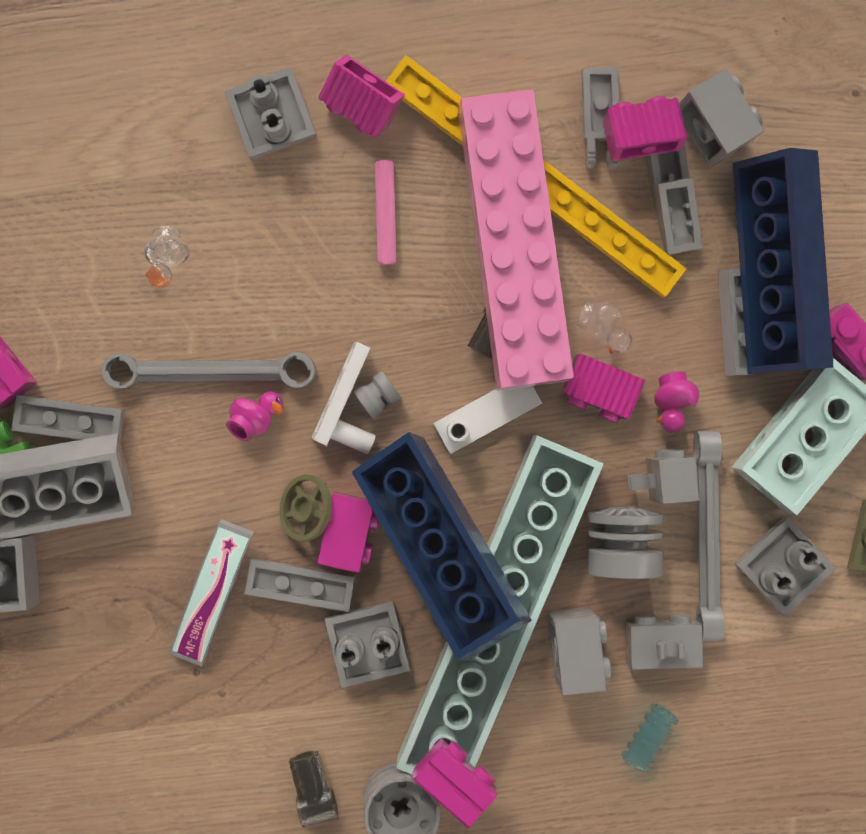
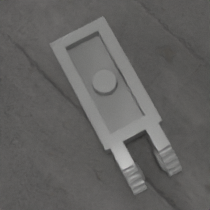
M618 67L583 68L581 71L583 141H586V168H595L597 162L595 141H606L603 128L605 115L609 108L619 103ZM607 147L608 168H617L618 162L610 160L609 148Z

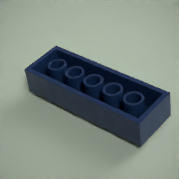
M786 148L734 162L732 164L748 374L834 368L818 150Z
M408 432L352 471L353 476L457 660L473 659L532 621L424 437Z

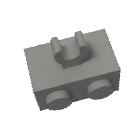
M656 450V457L646 458L647 473L627 475L628 489H649V499L658 503L670 504L699 501L696 457L684 455V450Z
M671 614L670 620H656L655 615H636L635 621H625L626 663L631 669L703 668L702 624L695 619H691L690 614Z

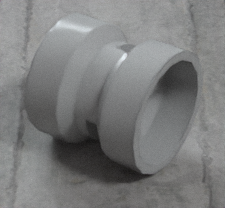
M383 371L373 376V381L367 386L361 385L353 391L373 419L382 414L385 406L388 404L394 405L402 399Z

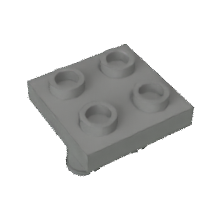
M292 67L268 76L255 75L249 80V83L225 91L250 160L317 137Z
M786 516L777 522L734 563L783 616L792 611L836 569L795 523Z
M394 601L325 618L341 688L410 671Z

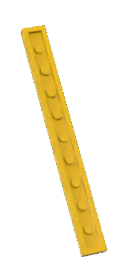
M405 55L386 82L405 94L402 101L463 146L458 112L462 97ZM543 160L551 214L661 298L666 297L687 268Z

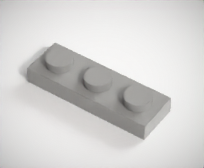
M740 269L719 270L718 279L725 376L754 375L747 372Z
M16 395L11 431L78 440L118 433L121 442L125 410Z
M251 558L244 594L349 612L355 575Z

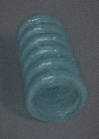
M651 703L649 707L651 709L650 714L645 713V722L639 723V732L635 731L633 733L634 740L627 743L629 749L623 750L621 754L628 764L642 772H649V763L655 762V753H660L662 750L660 747L661 743L665 744L667 742L665 736L673 732L672 724L677 725L679 722L675 714L659 704Z

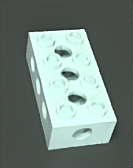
M833 359L834 368L812 369L731 467L786 513L798 515L866 433V385L835 359ZM830 402H832L835 407V412L832 417H830L828 413V405ZM808 429L812 431L813 435L809 445L805 441V433ZM785 456H788L790 467L784 472L782 461Z

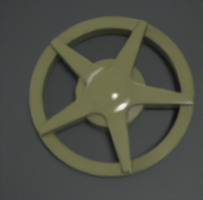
M300 475L294 478L285 488L280 502V521L284 531L292 539L305 542L314 540L322 534L328 522L331 521L332 499L327 483L317 476ZM312 481L317 487L311 494H307L302 485L303 482ZM296 489L297 496L293 500L292 510L288 512L290 498ZM321 495L323 499V511L319 509L318 502ZM316 517L320 518L318 525L310 532L312 521ZM290 518L301 522V535L292 528L289 521Z

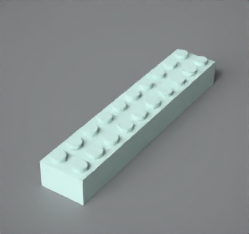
M533 435L487 543L532 621L473 659L457 660L448 642H445L397 755V769L412 775L414 767L441 738L448 744L452 741L459 744L468 754L466 760L475 768L603 467V463L538 435Z

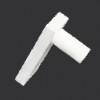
M359 342L353 343L313 432V440L327 446L329 440L332 439L364 454L369 453L374 443L375 435L339 420V417L370 347Z
M533 386L498 391L496 388L433 424L449 453L452 454L539 406L542 402Z

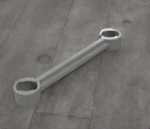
M299 352L290 353L282 360L138 361L133 356L119 353L108 357L102 366L104 381L116 389H130L137 385L138 382L283 381L288 386L303 388L311 384L316 375V366L313 360ZM294 358L303 361L307 366V370H311L309 378L303 383L297 384V381L290 379L286 373L287 364ZM118 360L126 362L130 371H134L132 379L124 385L114 381L111 377L112 365Z
M696 431L693 438V456L696 457L699 490V606L696 610V621L702 624V642H722L725 633L724 614L720 607L718 466L722 458V441L719 431Z

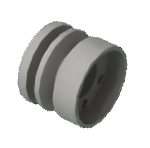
M608 507L600 511L588 512L589 522L604 524V528L588 530V536L604 540V546L588 549V573L590 575L622 579H646L663 576L664 552L647 547V541L664 538V532L648 529V525L663 524L664 514L651 512L640 507Z
M390 763L378 769L368 780L363 793L365 827L368 834H436L440 823L439 802L412 779L411 774L397 769V763ZM402 797L406 798L407 805L399 804L398 807H394V799L400 801Z

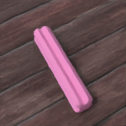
M380 160L375 163L377 261L381 265H392L396 263L394 163L390 160Z

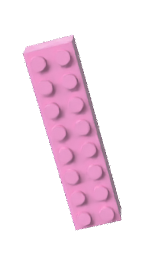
M534 90L461 98L458 112L497 391L569 381L574 378Z

